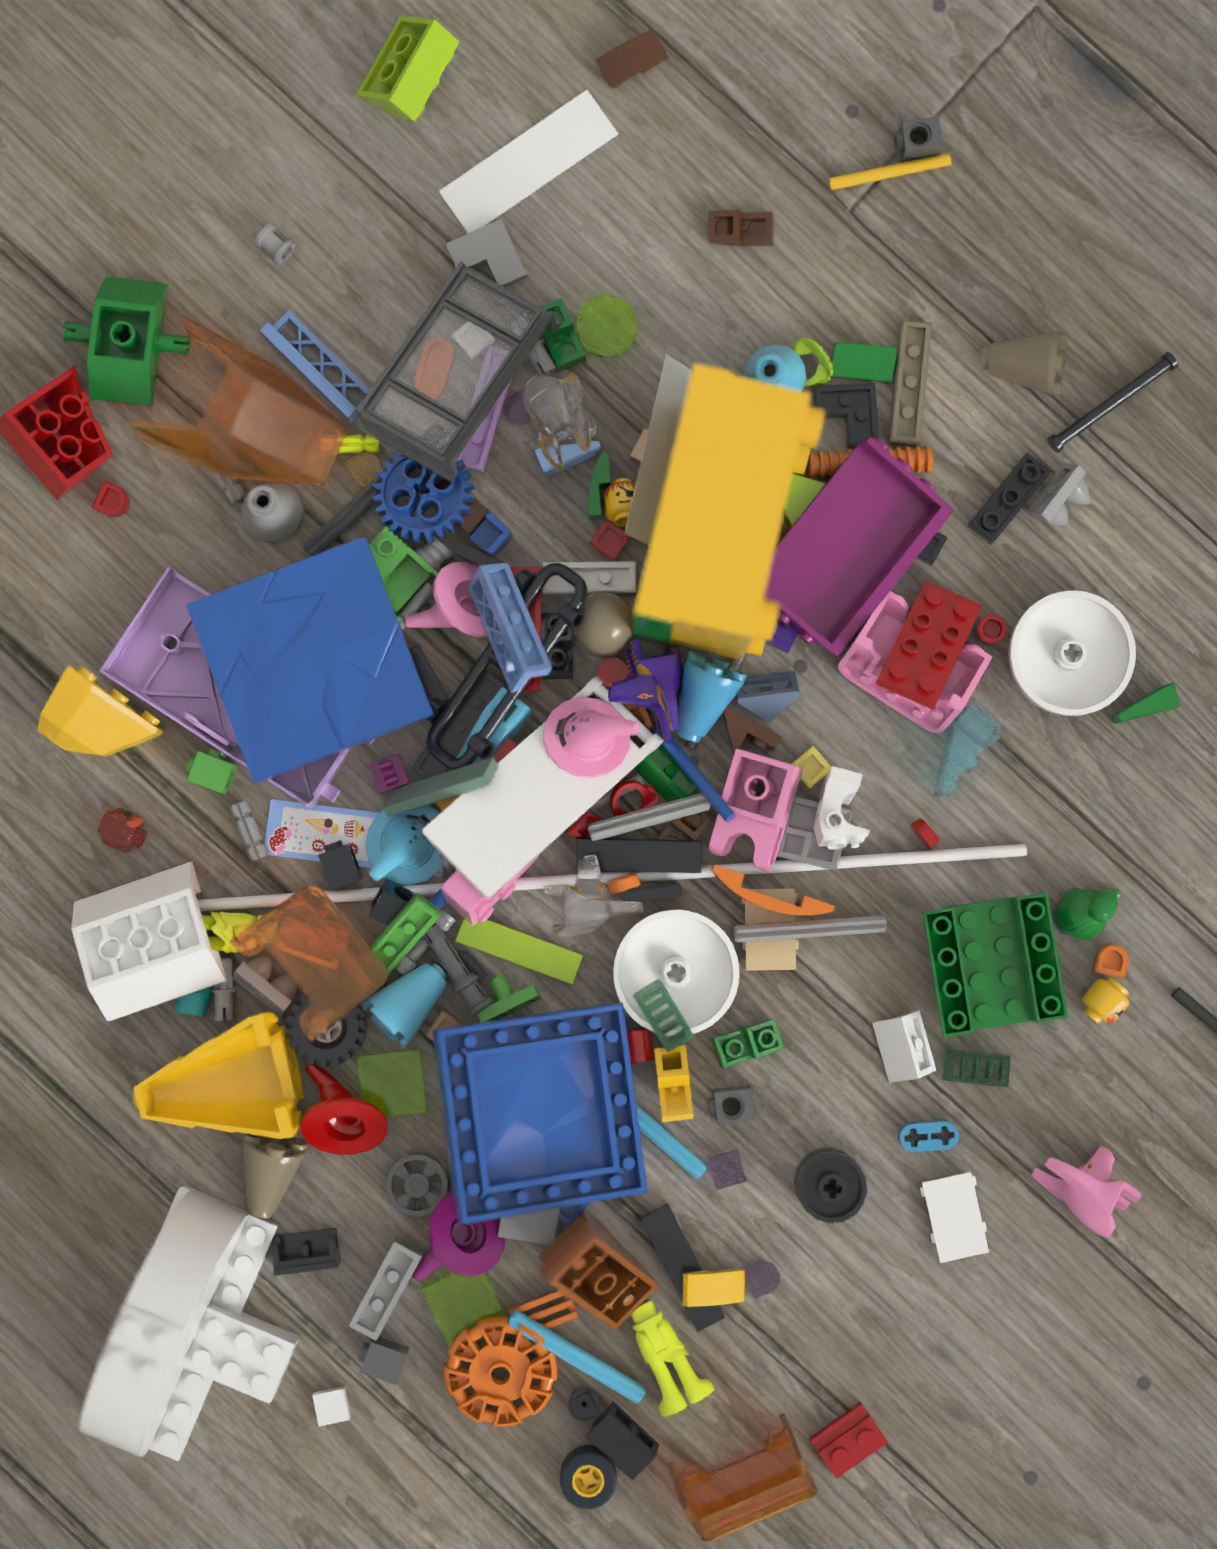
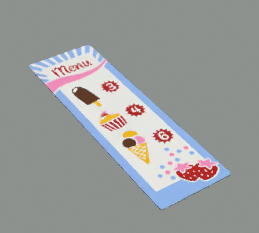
M271 799L265 837L267 855L320 861L318 854L325 852V845L342 840L343 846L351 843L360 867L372 868L373 866L369 862L366 850L368 829L378 812L316 805L313 809L299 802ZM443 866L440 869V871H438L433 876L441 877L443 872Z

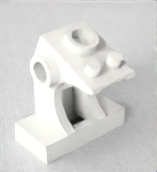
M834 766L831 767L820 789V800L813 825L818 847L828 846V849L835 850L851 844V848H857L859 843L863 842L867 837L868 829L849 824L841 813V805L850 804L861 785L863 774Z

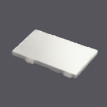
M971 1171L922 1182V1187H919L921 1196L925 1197L933 1231L930 1234L931 1241L936 1244L940 1263L989 1252L985 1236L987 1227L986 1223L982 1222L974 1187L977 1183L975 1175L972 1176Z

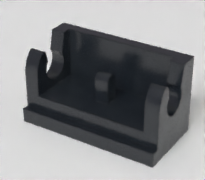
M337 1228L275 1235L273 1237L274 1243H271L274 1276L337 1268L341 1263Z
M614 1401L593 1422V1427L586 1435L631 1480L656 1458L659 1444Z

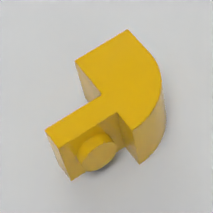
M686 1045L655 1048L662 1122L694 1119Z

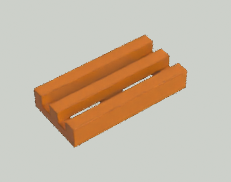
M558 1289L508 1309L511 1315L514 1310L523 1312L564 1296L566 1301L527 1316L533 1320H538L569 1308V1312L540 1323L548 1329L578 1317L573 1300Z

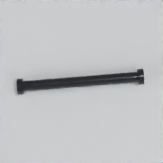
M1166 352L1162 355L1161 361L1059 434L1049 436L1047 440L1051 448L1056 453H1059L1064 449L1063 445L1166 371L1176 369L1178 367L1176 358L1170 352Z

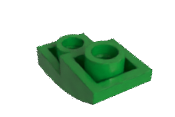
M775 1019L711 1038L720 1068H727L749 1059H756L784 1049Z

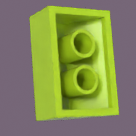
M400 16L356 96L397 119L415 122L423 113L425 103L431 92L438 86L440 76L445 67L453 59L454 51L459 41L435 19Z

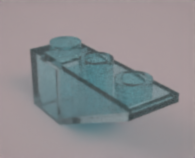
M976 701L969 703L949 726L933 793L936 797H940L944 793L949 796L960 784L957 778L962 772L966 770L969 773L979 763L981 758L977 755L983 748L987 747L990 749L1001 737L998 731L1003 725Z

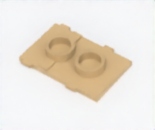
M795 888L749 889L792 905L798 902V893H795ZM741 898V902L745 903V925L795 921V915L765 910ZM782 939L742 942V950H746V971L796 970V949H799V940Z

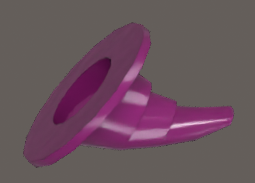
M453 1192L445 1196L437 1203L430 1217L429 1238L431 1246L412 1274L413 1278L421 1282L440 1266L446 1267L456 1275L467 1277L488 1272L499 1262L505 1249V1238L498 1236L501 1218L461 1225L457 1222Z

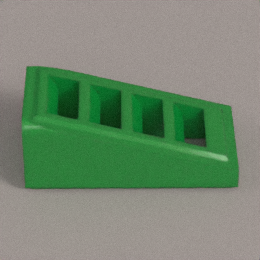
M1174 682L1163 685L1117 712L1111 717L1112 722L1118 724L1179 707L1180 701Z

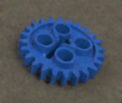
M441 445L438 449L442 450L444 446ZM393 452L392 456L395 461L392 464L383 461L387 469L386 473H376L382 483L373 484L375 491L380 493L372 498L376 504H381L375 510L379 516L385 515L381 520L385 526L391 525L390 530L394 535L401 531V537L405 541L413 534V540L416 544H419L422 536H425L429 544L432 543L434 534H437L441 540H444L443 531L446 529L453 534L456 533L453 524L456 522L464 525V521L460 516L461 513L471 514V510L465 503H471L475 500L473 495L467 493L474 490L475 487L472 482L467 481L472 477L470 471H462L466 466L464 461L461 459L455 462L459 472L448 488L440 490L437 489V485L444 479L443 477L434 472L430 477L431 471L405 455L400 457L397 453ZM413 469H423L422 474L418 478H409V473ZM426 489L429 490V494H422L421 497H419V491L425 492ZM403 496L410 497V501L406 506H396L399 498ZM431 507L439 508L437 515L433 518L424 517L427 509ZM417 510L416 517L412 518L411 515Z

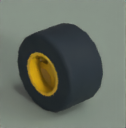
M584 1445L576 1447L567 1454L561 1466L560 1485L562 1493L571 1504L578 1508L589 1510L598 1508L608 1502L615 1492L617 1482L615 1464L596 1446Z

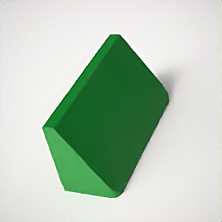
M835 342L832 352L833 367L831 369H833V374L830 378L892 383L897 348Z
M662 744L634 768L655 788L666 802L689 797L697 789V786Z

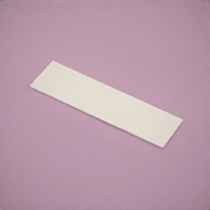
M585 90L445 186L439 193L467 233L473 232L486 226L617 136L618 132L589 91Z
M667 354L624 533L649 546L651 545L692 374L691 369Z

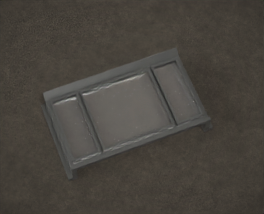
M460 261L356 409L361 420L358 428L452 483L459 473L455 461L544 331L548 330L555 333L561 324L560 321L555 319L554 311H546L470 269Z

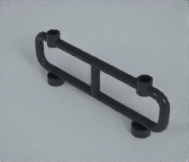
M551 563L544 566L537 575L528 569H524L514 578L527 610L552 576H560L575 589L573 598L569 603H565L560 608L557 621L541 642L547 656L567 627L578 628L585 617L580 609L587 598L586 582L575 571L560 563ZM490 642L447 704L440 698H434L429 701L435 716L426 719L432 724L427 734V748L435 759L452 770L472 764L478 756L481 759H485L492 753L494 744L489 739L533 678H528L520 691L510 692V689L507 691L480 732L470 737L467 743L468 749L461 757L455 758L439 745L440 735L487 667L492 663L501 670Z

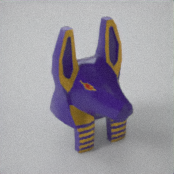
M639 639L631 642V649L625 651V663L629 677L610 684L608 700L613 703L632 704L652 709L663 742L670 741L671 732H676L680 729L676 695L682 685L683 664L678 645L665 646L664 655L643 658Z

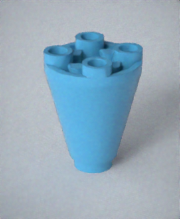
M689 651L683 668L678 708L680 729L677 731V735L686 740L699 743L701 737L707 735L742 688L747 674L735 668H728L729 662L722 658L712 656L709 661L706 660L705 656Z

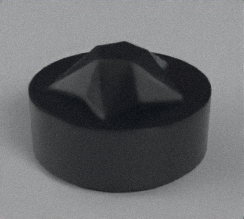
M588 1387L576 1389L571 1394L568 1402L570 1414L579 1421H589L597 1415L600 1408L598 1394Z

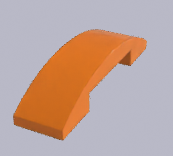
M716 864L711 869L715 877L732 893L765 910L786 915L812 916L833 912L835 907L805 895L801 896L799 905L795 906L741 887L744 874Z

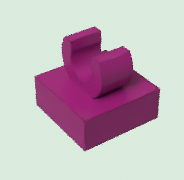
M400 754L369 764L380 794L410 783Z

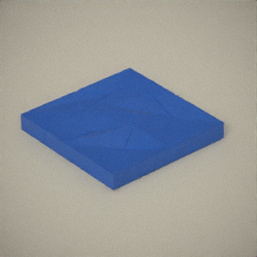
M365 536L186 604L253 783H261L435 716Z
M615 1002L433 1029L458 1223L462 1225L648 1193L623 1003Z

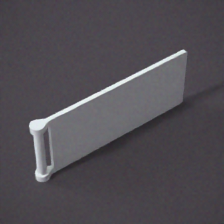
M598 676L592 678L572 699L579 697L589 698L595 694L601 701L613 706L624 719L638 722L639 730L635 735L645 743L640 749L630 740L629 751L622 764L609 774L594 778L575 776L560 769L549 757L543 742L544 722L497 763L499 765L489 786L463 793L423 828L422 834L486 899L491 898L644 758L662 744L663 739L657 733L653 735L622 703L609 702L608 690L603 686L604 682Z

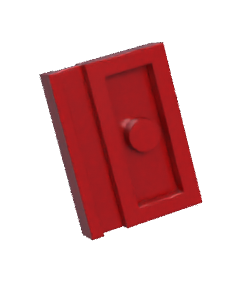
M861 1401L809 1437L811 1443L815 1446L836 1479L888 1443Z

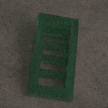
M660 979L653 981L633 994L635 1001L667 1053L694 1037ZM659 994L662 995V996H660L659 998L655 999L654 1001L650 1002L649 1004H647V1005L645 1004L646 1002H648V1001H650L651 999L655 998V997L658 996ZM667 1003L669 1007L652 1016L651 1012ZM670 1016H675V1019L671 1020L662 1027L658 1026L660 1022L664 1021ZM679 1025L681 1026L682 1030L666 1039L664 1036L666 1033Z
M944 1049L942 1080L1008 1087L1011 1057L1007 1054ZM954 1057H960L959 1075L953 1074ZM968 1058H973L971 1076H966ZM981 1059L986 1060L985 1077H979ZM994 1061H999L998 1078H992Z

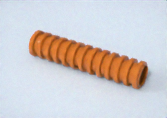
M925 445L922 449L920 446H915L914 449L906 446L903 450H901V447H896L895 450H891L889 447L887 451L895 459L899 457L905 460L912 467L911 472L915 471L916 474H920L921 470H925V473H930L933 468V453L929 445ZM848 449L845 453L842 450H838L837 453L828 450L826 454L823 451H818V454L810 451L807 462V475L810 479H814L815 476L824 479L825 475L831 478L852 452V449Z

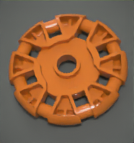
M505 1316L479 1320L475 1327L471 1329L466 1327L460 1332L450 1345L447 1352L449 1359L444 1364L443 1370L445 1387L448 1395L453 1396L456 1400L455 1406L471 1420L480 1424L482 1421L493 1423V1427L518 1425L523 1423L524 1418L529 1415L535 1416L550 1400L554 1392L552 1388L553 1381L557 1380L558 1375L556 1356L541 1346L544 1343V1338L521 1323L519 1331L508 1325L509 1317ZM522 1331L531 1335L538 1341V1343H535L530 1339L526 1338L525 1336L521 1335ZM505 1333L516 1335L515 1343L503 1341ZM484 1337L486 1342L479 1348L475 1341ZM535 1350L538 1357L530 1361L529 1352ZM461 1360L470 1362L469 1369L460 1366ZM496 1367H504L510 1374L507 1378L498 1380L493 1377L492 1371ZM532 1377L541 1379L540 1384L532 1385ZM472 1385L475 1393L466 1394L464 1389ZM521 1396L524 1404L517 1407L512 1401ZM486 1403L498 1406L496 1411L485 1408Z

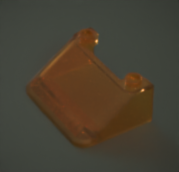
M317 886L303 887L230 941L234 948L244 956L257 955L267 947L312 1001L313 1004L303 1012L300 1019L301 1029L310 1041L326 1034L382 987L387 979L385 965L327 894Z

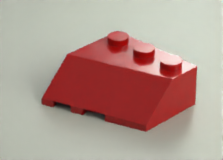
M75 366L6 411L0 419V434L57 501L79 486L113 455L99 421L95 420L88 405L90 401L86 391H82L77 377L79 375Z

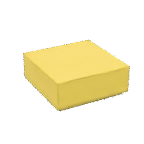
M811 746L791 763V765L803 768L800 780L808 789L826 776L831 769L829 763L814 746Z

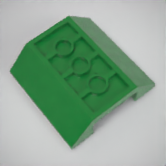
M1048 893L1006 897L922 912L943 1038L975 1033L974 1030L1029 1021L1039 1023L1068 1018Z

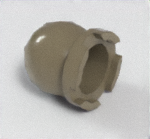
M601 592L588 596L580 609L585 617L582 624L578 628L573 629L574 638L579 647L590 656L598 658L615 656L624 651L632 640L633 612L627 602L615 594Z

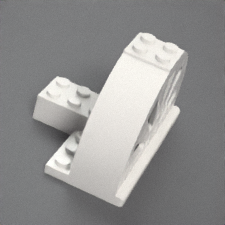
M183 1185L178 1189L158 1238L121 1309L99 1361L83 1408L80 1432L141 1458L150 1449L179 1461L213 1381H217L268 1404L271 1403L300 1336L243 1312V1309L279 1224L267 1219L253 1217L246 1210L189 1186Z

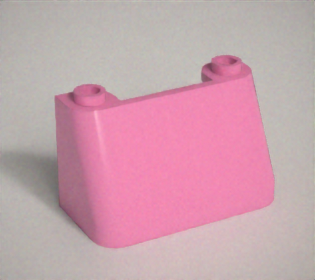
M890 591L864 623L839 662L838 669L846 679L920 727L932 733H942L963 710L990 663L992 656L984 652L977 645H964L934 710L876 685L878 676L909 612V606L905 599Z

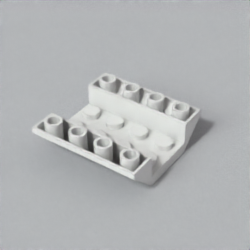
M188 862L74 902L71 926L88 990L107 1021H112L227 981L219 951L211 949L195 895L201 892L193 862Z

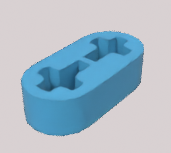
M947 1120L908 1122L900 1127L898 1140L902 1147L910 1152L947 1150L957 1144L959 1132L956 1126ZM945 1126L946 1130L952 1132V1136L947 1137L946 1142L942 1143V1140L938 1137L931 1138V1133L941 1132V1127ZM910 1129H914L917 1134H926V1138L916 1139L915 1145H911L908 1140L904 1139L905 1135L910 1134Z

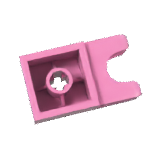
M736 748L722 794V798L736 815L731 821L726 822L718 813L709 844L711 854L719 857L727 855L731 851L735 840L741 835L747 834L755 844L754 865L764 871L770 870L774 866L803 768ZM764 781L766 789L760 796V792L756 790L758 784L763 785Z
M539 854L489 899H486L457 870L441 887L444 898L472 926L478 921L483 923L493 913L494 908L492 906L500 898L505 900L514 891L516 880L531 866Z

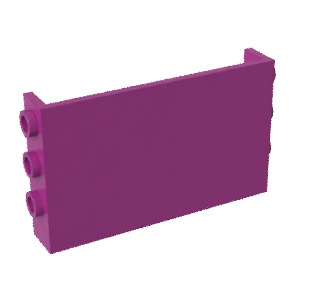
M871 437L861 439L777 544L763 599L780 602L777 619L786 626L791 623L799 630L797 636L808 645L815 643L829 656H839L954 512L951 506L934 493L936 488L924 478L919 480L911 473L912 467L899 457L895 459L887 452L889 447L876 437L873 439Z

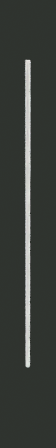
M1026 844L841 856L838 869L1027 856ZM776 860L774 866L768 871L757 868L754 862L717 864L744 875L828 870L827 868L791 860ZM702 865L701 873L635 872L640 882L715 877L711 871L713 865ZM633 871L518 878L514 883L516 886L514 891L556 888L554 885H557L559 888H561L559 885H562V887H565L564 885H567V887L569 885L575 887L598 885L599 880L603 885H606L608 880L632 873ZM444 883L406 885L403 887L423 897L435 896ZM380 887L198 899L197 902L200 912L369 901L374 899Z

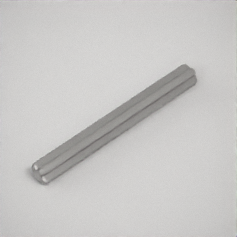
M866 916L736 925L734 927V939L736 942L881 933L887 930V920L885 916Z

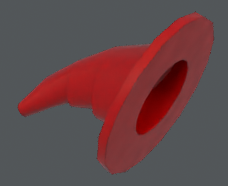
M308 1064L305 1067V1071L319 1088L321 1102L309 1108L301 1119V1134L307 1143L320 1151L335 1155H354L369 1151L381 1144L388 1134V1119L382 1110L370 1102L356 1099L347 1088L327 1071L316 1064Z

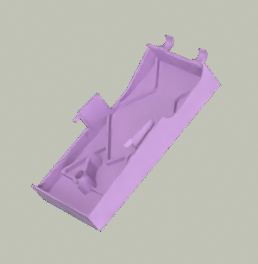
M167 567L99 672L247 767L186 606L188 603L211 594L170 567ZM375 739L368 741V743L372 744ZM354 747L267 781L308 808L314 809L322 796L334 803L341 791L330 783Z

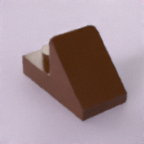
M728 706L722 713L733 756L736 748L739 749L746 735L751 737L750 743L763 751H766L768 747L772 750L775 749L781 739L777 734Z

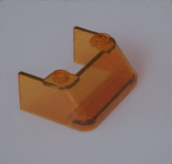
M785 1413L779 1415L783 1427L775 1428L768 1433V1437L764 1441L765 1449L708 1473L706 1468L698 1467V1465H690L679 1473L673 1461L667 1463L683 1511L702 1541L709 1542L722 1538L801 1504L816 1495L817 1487Z

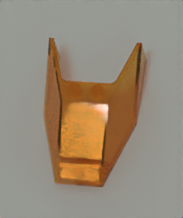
M183 316L181 322L190 339L209 346L226 361L227 369L203 420L199 424L183 425L133 421L130 427L140 442L225 478L324 485L349 429L277 366Z

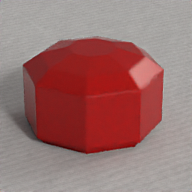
M990 614L978 620L975 633L979 642L992 646L1004 640L1008 628L1002 617Z

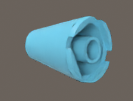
M425 962L369 996L360 1005L364 1011L370 1008L369 1010L373 1013L370 1017L371 1020L394 1043L400 1039V1047L405 1049L446 988L447 983L444 979L447 977V974L438 964L433 963L429 965Z

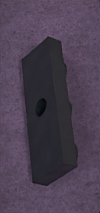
M1026 453L967 526L992 545L1051 471L1029 453ZM1007 493L1012 494L1014 502H1008L1005 495Z

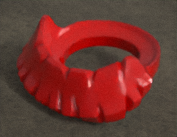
M626 780L619 783L610 795V807L614 813L613 817L630 813L621 810L618 804L620 794L629 788L637 789L641 794L642 806L638 810L658 805L659 802L658 793L651 784L645 786L636 780Z

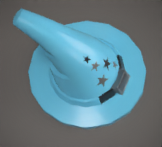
M425 805L393 816H388L384 810L378 813L367 833L366 850L369 862L373 866L369 871V875L376 881L383 877L397 884L413 885L427 881L440 871L443 864L439 857L443 854L422 834L423 828L440 814L439 811L430 805Z

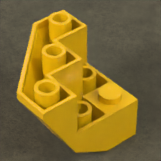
M68 666L40 714L37 730L65 751L105 757L159 737L164 732L158 726L160 720L147 710L143 713L133 710L126 704L129 699L114 688L110 692L101 688L94 682L97 677L83 666L79 670Z

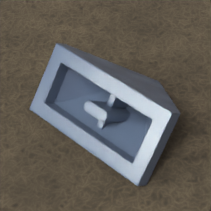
M795 671L746 677L736 697L739 705L770 723L800 696Z

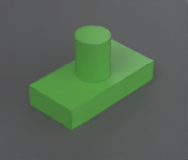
M503 974L488 982L497 1002L477 1011L481 1022L499 1020L542 998L534 984L514 993L506 975Z

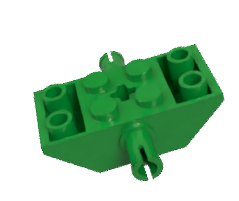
M106 276L95 297L92 324L64 322L63 328H66L67 331L62 330L63 341L89 343L87 369L91 399L153 407L159 355L161 352L189 355L190 349H187V346L191 345L190 336L163 333L168 292L167 283ZM128 333H130V339L126 342H122L121 339L127 338Z

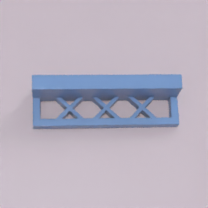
M290 310L273 326L267 322L259 330L263 337L351 424L359 417L356 410L359 405L355 408L346 399V389H360L365 395L368 394L370 389ZM291 321L298 328V340L287 341L279 331ZM303 334H304L309 340H303ZM303 346H317L320 349V362H309L303 356ZM325 355H326L332 362H325ZM325 367H338L342 371V384H331L325 378ZM346 376H347L353 383H346Z
M508 562L479 566L468 585V589L510 692L520 691L528 678L548 675L552 667Z

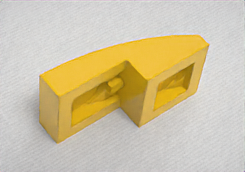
M733 1268L716 1272L701 1270L684 1273L683 1306H713L744 1302L745 1270Z

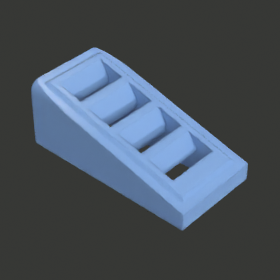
M591 441V446L587 451L583 443L560 445L564 463L562 470L600 455L601 446L599 441ZM551 446L552 457L561 466L557 446ZM547 447L534 450L544 477L560 472L551 460Z

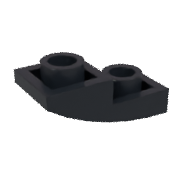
M558 612L541 613V642L557 621ZM570 626L567 627L547 656L552 669L548 675L542 676V680L573 679V636Z

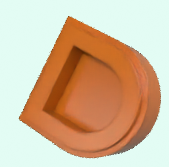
M632 872L610 879L607 884L610 894H615L639 886L640 881L637 873Z
M1114 944L1102 946L1095 955L1092 972L1125 979L1129 961L1126 951L1121 946Z

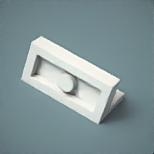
M920 1010L872 1023L889 1083L919 1079L937 1071Z

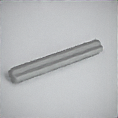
M700 793L596 821L588 825L591 839L597 841L707 811L710 809V802Z

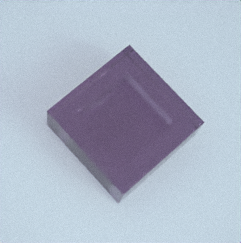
M738 1150L708 1158L716 1190L747 1182Z

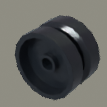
M831 1147L816 1149L805 1155L797 1166L794 1176L795 1193L806 1212L816 1220L827 1223L844 1222L856 1215L863 1206L867 1194L866 1177L856 1161L844 1151ZM833 1179L835 1182L834 1186L831 1189H826L824 1184H829V1180Z

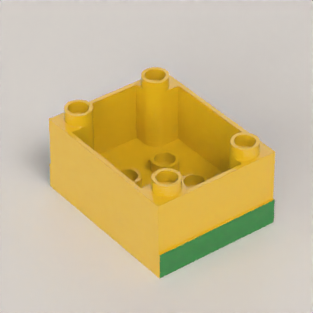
M694 363L635 608L632 638L668 646L670 643L742 660L745 653L757 656L762 655L765 641H771L780 606V602L763 599L792 473L804 475L810 449H816L825 414L823 409L808 406L810 393L734 376L731 371Z

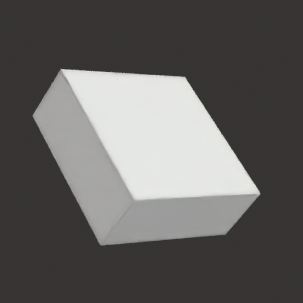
M345 1386L313 1393L318 1426L350 1420L351 1414Z

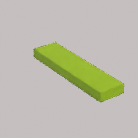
M463 919L455 940L456 942L572 985L583 958V954L488 919L483 923L478 921L474 926L466 919Z

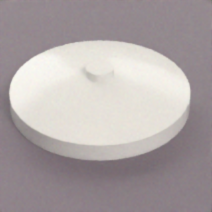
M1084 591L1057 592L1042 598L1030 606L1019 618L1013 629L1008 651L1011 673L1021 692L1041 709L1062 716L1086 715L1111 704L1128 685L1136 660L1134 636L1125 617L1107 600Z
M665 910L642 919L625 935L618 947L614 960V985L624 1009L641 1026L662 1035L686 1036L698 1033L712 1026L729 1009L739 984V963L736 951L729 937L713 921L698 913L687 910Z

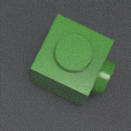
M209 748L207 754L198 751L196 756H191L187 764L186 773L189 774L187 781L222 794H228L238 765L225 761L226 754Z

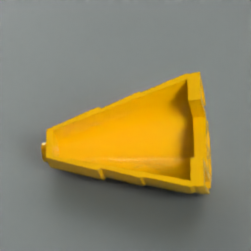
M266 1012L252 1015L222 1035L210 1039L187 1056L176 1058L133 1088V1102L135 1107L139 1109L140 1117L189 1128L200 1126L230 1133L241 1132L276 1139L294 1137L299 1129L302 1112L297 1111V1103L303 1099V1085L296 1050L294 1047L291 1048L289 1044L291 1040L289 1035H286V1027H279L276 1024L278 1017L273 1013Z

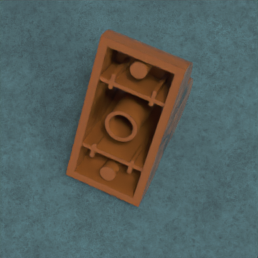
M585 1210L539 1255V1259L543 1264L540 1270L546 1280L614 1330L659 1287V1284L652 1275L622 1247L617 1239L596 1218Z

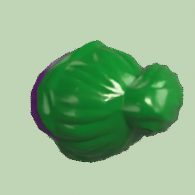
M1111 887L1099 889L1098 891L1086 888H1072L1061 899L1054 911V922L1057 929L1062 934L1071 935L1077 940L1092 939L1104 929L1107 921L1114 917L1118 907L1120 890Z

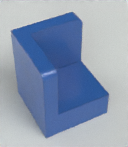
M488 511L484 516L485 521L469 537V540L485 554L495 558L513 538L512 531Z

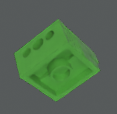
M385 526L369 545L397 615L426 581L433 575L436 577L438 572ZM397 616V619L400 622L402 618L400 616Z

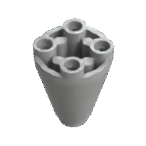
M265 481L255 485L246 494L242 503L241 517L245 527L254 537L265 542L281 543L290 538L299 529L303 520L304 506L300 496L291 486L280 481ZM264 500H268V501H269V503H268V505H267L266 507H263V506L265 505V501H264Z

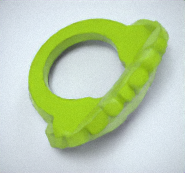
M803 337L799 341L797 340L792 346L794 352L799 356L811 353L819 360L815 375L811 379L806 380L804 387H812L818 383L827 384V380L830 381V376L833 374V369H831L833 366L829 361V356L826 355L827 353L811 338Z

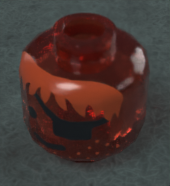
M121 807L114 809L112 812L108 810L98 827L102 843L122 853H129L134 847L140 848L147 836V831L143 830V818Z

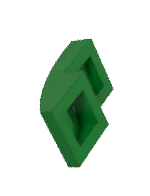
M562 298L541 306L540 308L546 311H554L555 319L561 323L555 333L545 330L543 333L558 372L587 361L586 354L574 330L573 322Z
M608 452L601 453L593 471L589 490V520H601L599 489L607 488L611 485Z

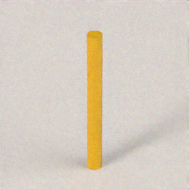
M949 153L831 177L828 178L830 190H836L951 165V157Z

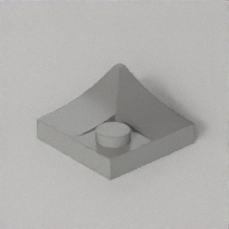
M795 797L777 857L837 871L843 848L831 850L828 849V846L818 847L813 825L819 802ZM841 808L844 819L850 824L853 812Z

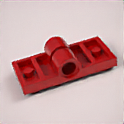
M925 581L878 676L876 685L934 710L982 605Z

